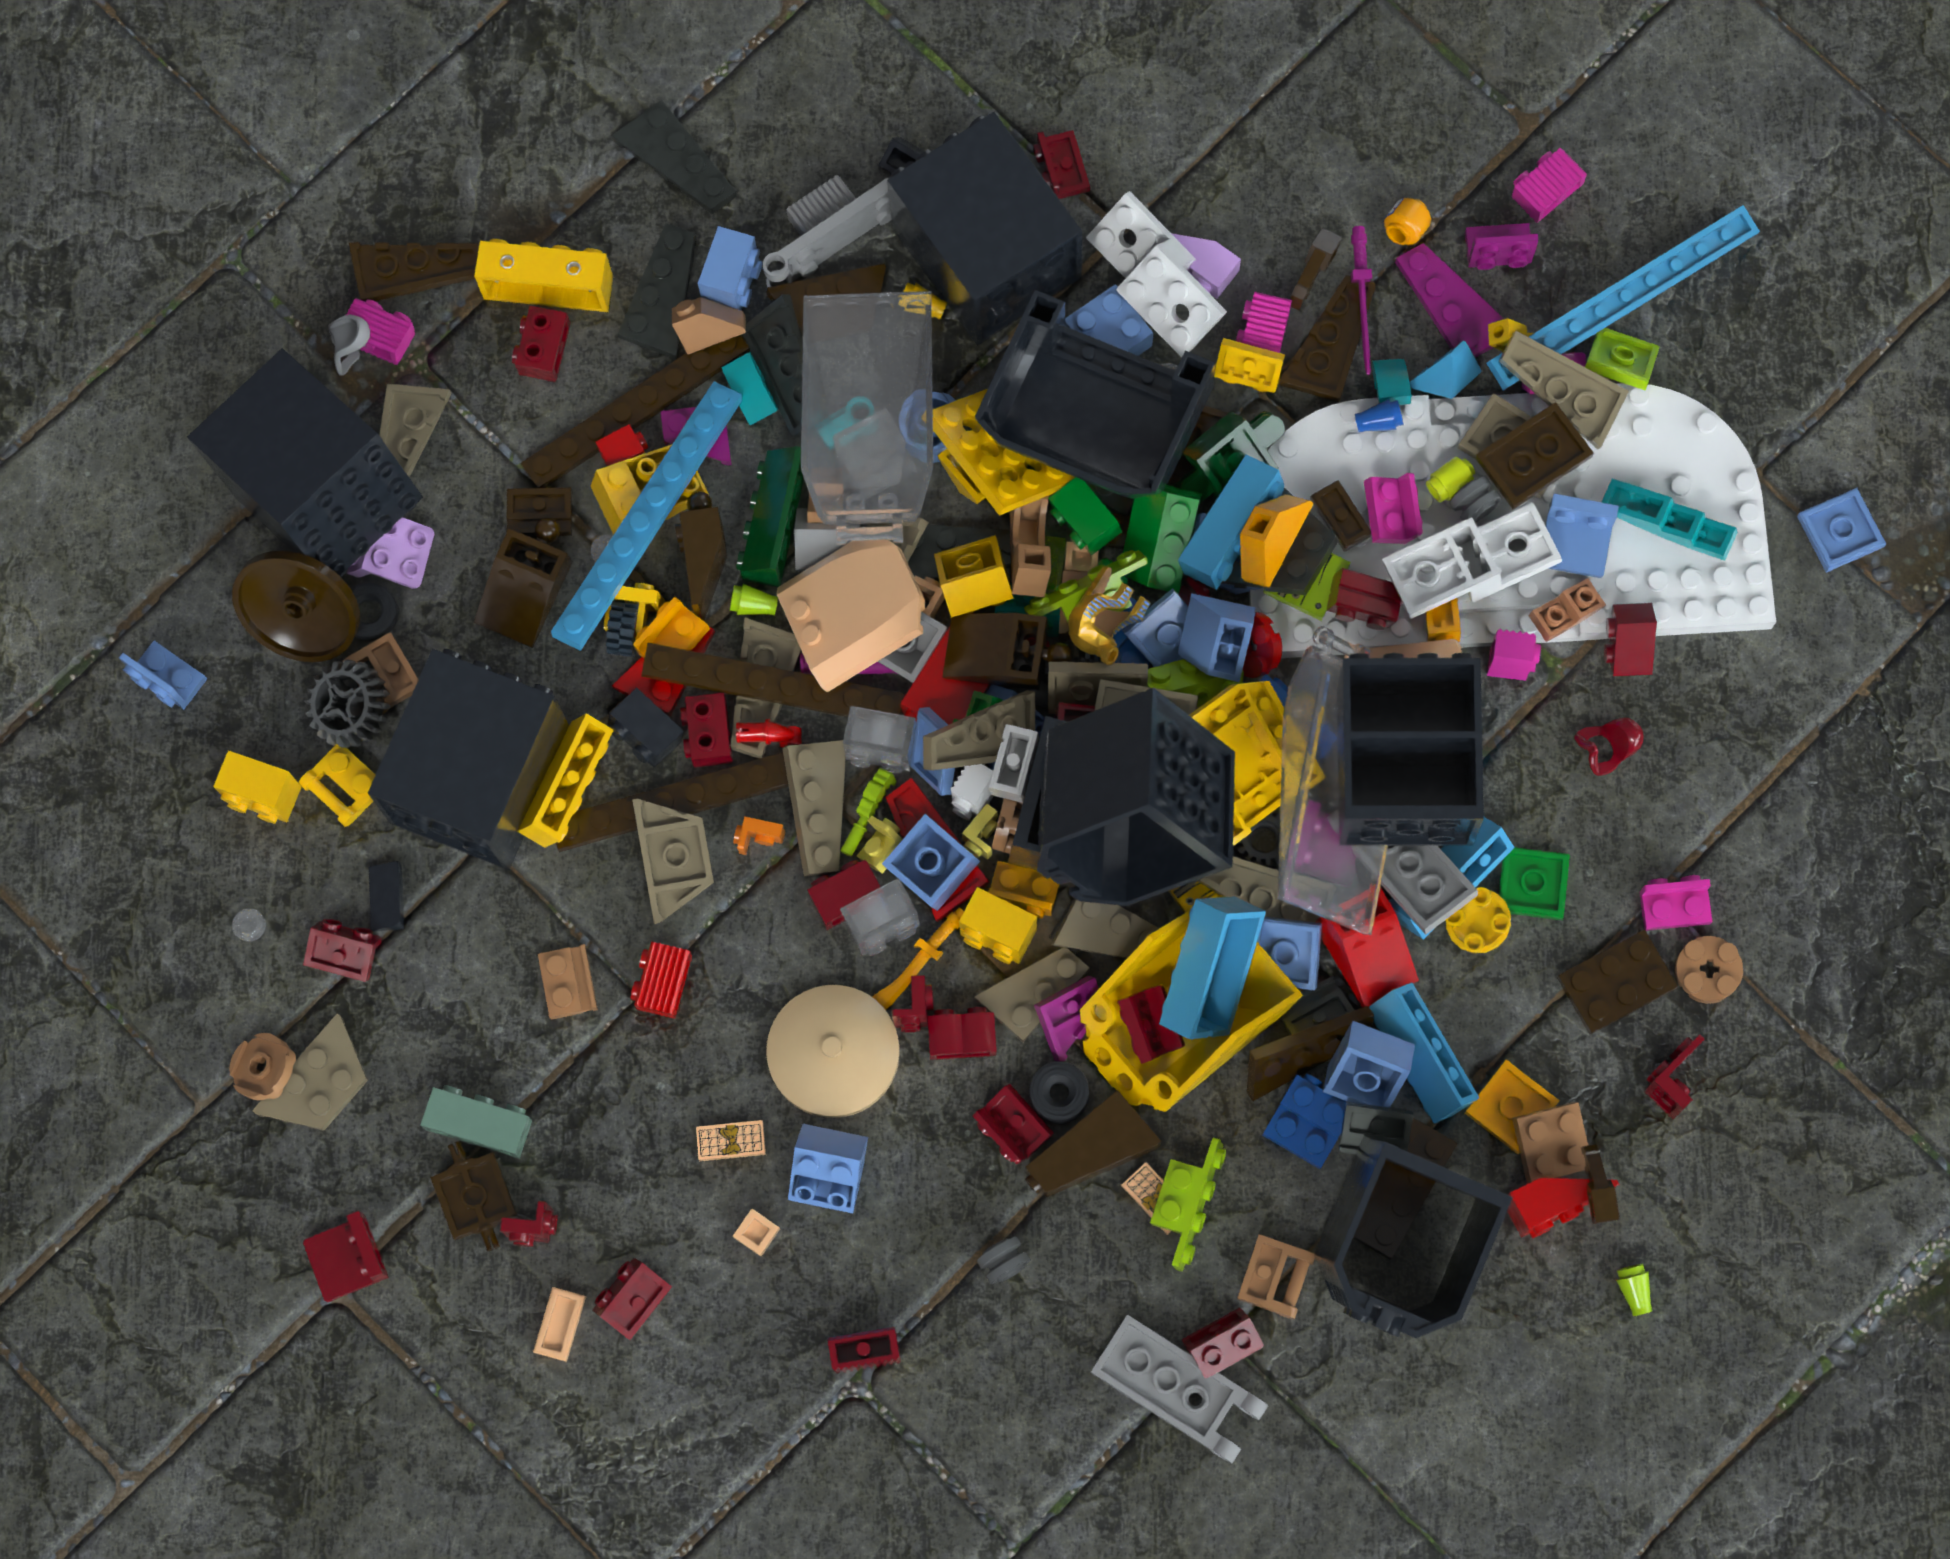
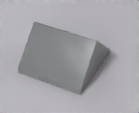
M797 508L794 528L796 571H805L861 536L862 510L841 509L840 523H807L808 508Z
M921 612L920 622L923 626V634L878 661L912 683L920 674L947 630L945 625Z

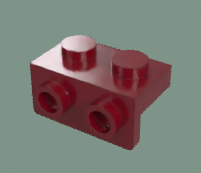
M1074 130L1045 137L1043 131L1038 132L1037 144H1033L1035 159L1037 163H1043L1045 172L1041 173V176L1058 199L1089 192L1090 184Z
M925 975L911 976L912 1009L892 1010L895 1028H901V1032L915 1033L920 1032L921 1027H928V1011H934V997L932 985H926Z
M1162 984L1134 993L1118 1001L1121 1019L1127 1025L1132 1038V1049L1139 1057L1141 1064L1185 1046L1182 1035L1159 1024L1162 1016V1006L1167 998V993Z
M1010 1084L1004 1086L982 1109L977 1110L973 1114L979 1130L984 1135L992 1137L1000 1146V1153L1008 1161L1015 1164L1028 1160L1054 1134Z
M538 1201L536 1221L502 1217L500 1231L516 1246L533 1247L534 1242L549 1243L550 1235L556 1234L558 1216L553 1215V1209L545 1201Z

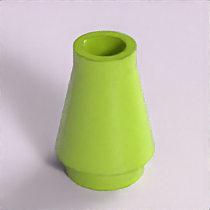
M742 584V586L734 585L730 611L737 612V615H775L778 597L746 584Z
M1643 1264L1618 1269L1617 1274L1619 1278L1616 1281L1631 1308L1632 1315L1638 1316L1652 1312L1649 1271H1645Z

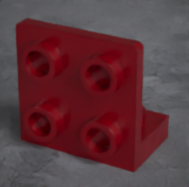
M1701 1034L1694 1041L1688 1036L1669 1056L1673 1062L1669 1064L1664 1060L1646 1079L1650 1085L1644 1092L1673 1120L1693 1099L1689 1096L1690 1090L1678 1079L1673 1081L1669 1075L1705 1040Z
M360 1211L347 1215L348 1222L303 1241L323 1299L326 1302H331L389 1278L368 1220Z

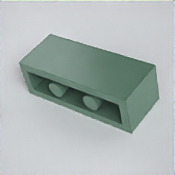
M444 1085L443 1090L433 1087L420 1124L426 1131L520 1159L532 1120L525 1115V1109L507 1104L506 1109L493 1105V1099L481 1095H475L474 1099L462 1096V1090L448 1085Z

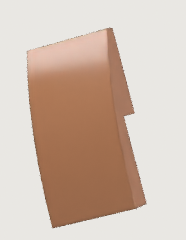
M1587 578L1564 590L1557 598L1532 610L1528 616L1544 640L1548 642L1604 608L1606 604Z

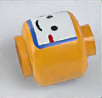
M1413 198L1398 200L1384 219L1387 236L1398 245L1417 243L1431 224V216L1426 205L1422 201Z

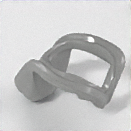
M350 314L342 316L328 325L332 343L335 345L334 362L339 376L345 375L350 367L359 359V349L370 338L368 323L363 318ZM348 355V356L343 360V362L341 363V359H340V358L343 357V356Z

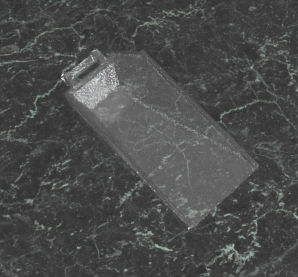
M931 291L804 296L801 471L817 515L825 525L836 524L837 545H846L847 541L893 540V543H902L903 522H915L920 515L933 470ZM892 522V526L847 528V524Z
M1320 626L1313 634V642L1316 646L1312 645L1306 648L1289 683L1283 713L1278 899L1362 934L1372 935L1388 846H1339L1337 687L1343 659L1331 654L1332 649L1347 656L1354 653H1365L1370 656V650L1362 644L1354 645L1334 635L1331 629Z

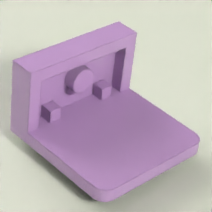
M402 517L388 533L384 534L370 547L365 555L361 556L349 567L347 574L357 578L373 574L412 589L418 588L423 579L434 538L433 529Z

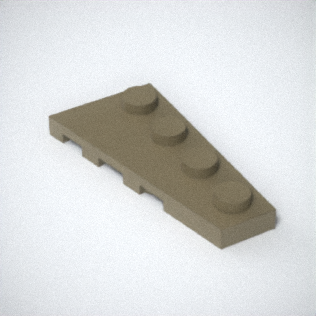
M1518 331L1513 332L1499 362L1548 406L1556 402L1576 430L1597 450L1600 449L1629 391Z
M1233 857L1232 868L1198 880L1199 883L1222 897H1237L1265 910V917L1316 922L1328 910L1334 887L1237 857Z

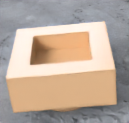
M1073 542L1066 543L1064 571L1088 572L1090 569L1098 566V551L1091 556L1085 547L1079 550Z
M751 1209L734 1233L733 1238L759 1256H762L780 1228Z

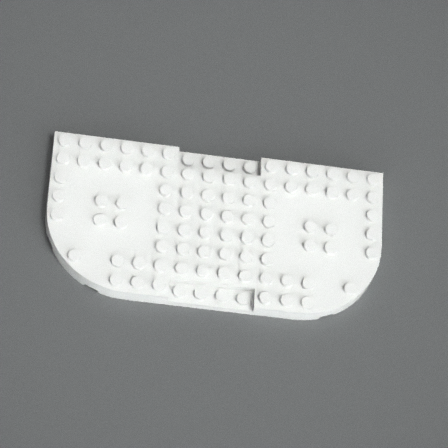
M1618 383L1617 385L1627 389L1629 392L1602 447L1597 450L1582 436L1594 452L1593 457L1551 484L1541 499L1533 496L1515 509L1511 508L1476 459L1458 449L1459 443L1492 395L1455 397L1453 399H1429V395L1411 396V404L1399 405L1404 425L1396 427L1397 430L1365 431L1361 433L1358 431L1354 414L1361 413L1377 405L1378 398L1345 401L1327 406L1302 418L1288 428L1284 435L1268 450L1279 467L1278 470L1283 479L1284 488L1294 497L1310 500L1312 494L1339 480L1369 528L1370 521L1364 480L1369 477L1399 478L1406 473H1414L1415 483L1418 488L1420 516L1423 521L1422 535L1406 544L1373 543L1371 536L1345 552L1337 543L1332 551L1333 554L1351 562L1348 570L1390 582L1392 580L1383 564V558L1462 522L1460 516L1463 511H1454L1448 500H1444L1441 503L1438 502L1426 486V481L1430 479V474L1454 457H1459L1461 460L1466 458L1475 469L1474 480L1486 476L1491 482L1488 491L1497 490L1502 497L1497 507L1489 515L1475 522L1477 528L1534 502L1546 525L1549 504L1553 494L1601 502L1611 479L1672 497L1673 502L1702 511L1708 519L1737 528V536L1724 561L1666 540L1616 518L1611 531L1605 571L1602 578L1545 569L1472 603L1468 593L1457 597L1461 627L1459 643L1462 648L1491 646L1495 634L1500 628L1503 632L1507 629L1509 632L1514 630L1518 633L1521 631L1522 634L1528 632L1529 635L1534 633L1536 635V643L1610 639L1606 634V619L1612 618L1613 604L1652 603L1657 620L1656 636L1772 629L1776 623L1763 497L1760 481L1751 457L1739 437L1717 414L1698 401L1671 389L1647 385L1646 390H1642L1624 383ZM1536 394L1498 395L1532 417L1549 407ZM1313 505L1310 512L1328 528ZM1514 539L1509 543L1508 548L1514 553H1520L1526 549L1527 543L1523 539ZM1423 568L1418 572L1417 578L1422 582H1430L1434 579L1436 573L1431 568ZM1588 578L1605 602V607L1566 632L1546 642L1528 615L1532 610L1557 598L1564 590ZM1264 588L1258 590L1250 589L1249 591L1250 606L1256 607L1255 612L1267 615L1274 623L1270 624L1274 633H1279L1281 636V658L1345 655L1347 651L1427 642L1425 613L1410 619L1402 601L1396 623L1389 628H1385V630H1374L1368 628L1365 621L1355 619L1353 622L1342 621L1335 617L1336 613L1329 611L1326 612L1323 620L1320 621L1264 594ZM1253 644V650H1256L1257 646Z

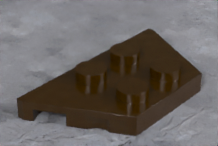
M884 263L768 287L766 293L769 299L774 301L782 294L791 295L800 334L810 345L870 333L874 325L886 266Z

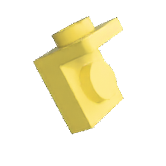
M989 804L982 808L962 833V838L965 842L963 846L976 858L982 855L987 860L992 855V849L981 838H989L998 824L996 822L997 811Z
M871 816L867 821L876 832L866 842L857 857L861 861L866 859L871 868L883 874L887 868L882 863L903 839L898 835L899 827L887 818L880 821Z

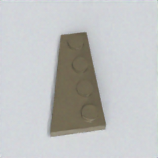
M745 618L741 661L795 672L800 660V653H802L795 635ZM737 696L731 749L758 759L763 758L768 746L766 742L737 743L736 731L739 730L736 729V723L765 722L766 719L776 723L783 704Z
M1026 690L924 735L923 769L934 771L996 762L1000 744L1003 742L1002 736L1006 724L1035 731V692Z
M847 740L791 745L782 748L804 877L831 874L839 871Z

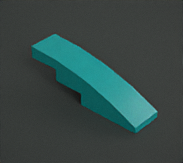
M1611 479L1601 501L1602 503L1618 505L1617 518L1689 549L1724 561L1738 533L1736 527L1708 519L1702 511L1674 503L1672 497L1615 479Z

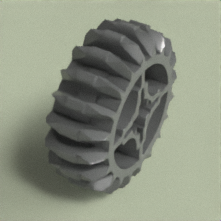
M346 660L344 663L335 661L332 663V667H322L323 676H313L316 686L307 687L312 696L304 700L306 704L311 705V709L305 715L314 718L309 726L312 729L318 730L316 736L320 739H326L328 744H338L343 748L350 746L358 747L362 745L363 741L369 742L373 740L372 732L379 733L382 731L378 724L379 721L385 722L388 720L385 715H382L383 710L391 707L388 703H384V698L390 695L387 690H381L386 681L382 678H377L378 672L375 669L368 668L366 663H356L354 660ZM353 678L360 687L357 689L350 688L345 685L344 681ZM337 719H344V721L349 722L351 727L343 730L335 721Z

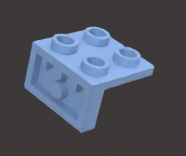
M1553 494L1545 526L1562 558V562L1548 569L1602 578L1605 571L1611 531L1617 518L1619 506Z
M156 641L151 643L138 662L124 653L119 657L125 665L123 671L131 676L130 679L145 690L149 688L156 694L159 700L171 708L176 704L185 709L207 680L205 675Z

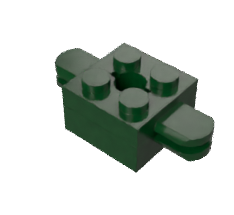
M1230 411L1184 449L1183 454L1193 468L1174 484V487L1202 493L1200 502L1202 503L1210 495L1217 500L1245 455H1249L1279 469L1266 449L1284 435L1285 426L1283 421L1272 413L1263 411L1248 423L1246 419Z

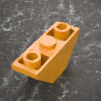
M1283 495L1254 507L1240 533L1241 578L1245 582L1267 588L1270 587L1313 506L1311 500Z

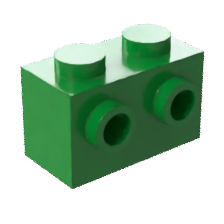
M1075 477L1049 497L1053 508L1049 513L1060 527L1066 524L1072 532L1069 534L1072 542L1079 550L1085 547L1091 556L1122 533L1116 518L1082 479Z

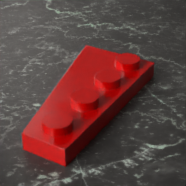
M913 778L907 780L885 797L903 839L923 815L926 814L961 844ZM978 865L938 911L932 908V913L937 922L972 897L977 887L982 889L990 883Z

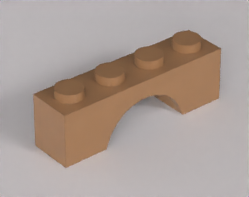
M1048 496L1010 511L1012 594L1045 596L1051 573L1050 547L1045 546Z

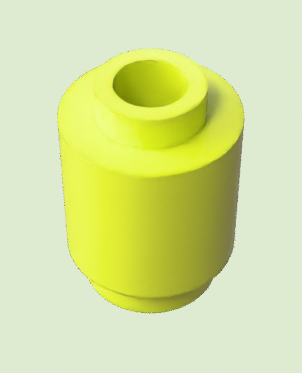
M1454 457L1430 474V479L1426 481V486L1438 502L1450 501L1463 486L1474 480L1473 475L1476 472L1466 458L1461 460L1459 457Z

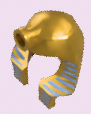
M1108 566L1101 568L1091 586L1088 587L1081 600L1071 611L1068 620V633L1072 642L1081 651L1097 655L1101 658V662L1111 665L1116 661L1119 654L1118 648L1115 647L1117 644L1113 636L1130 624L1142 622L1151 602L1140 596L1130 612L1108 610L1125 607L1134 592L1131 587L1122 583L1114 595L1111 597L1104 595L1103 593L1112 573L1111 567Z

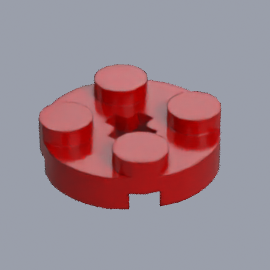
M1255 612L1253 628L1242 669L1244 672L1243 676L1249 678L1270 674L1271 669L1279 665L1282 657L1281 636L1279 633H1274L1270 625L1274 624L1273 621L1261 612ZM1251 640L1257 646L1256 650H1253Z

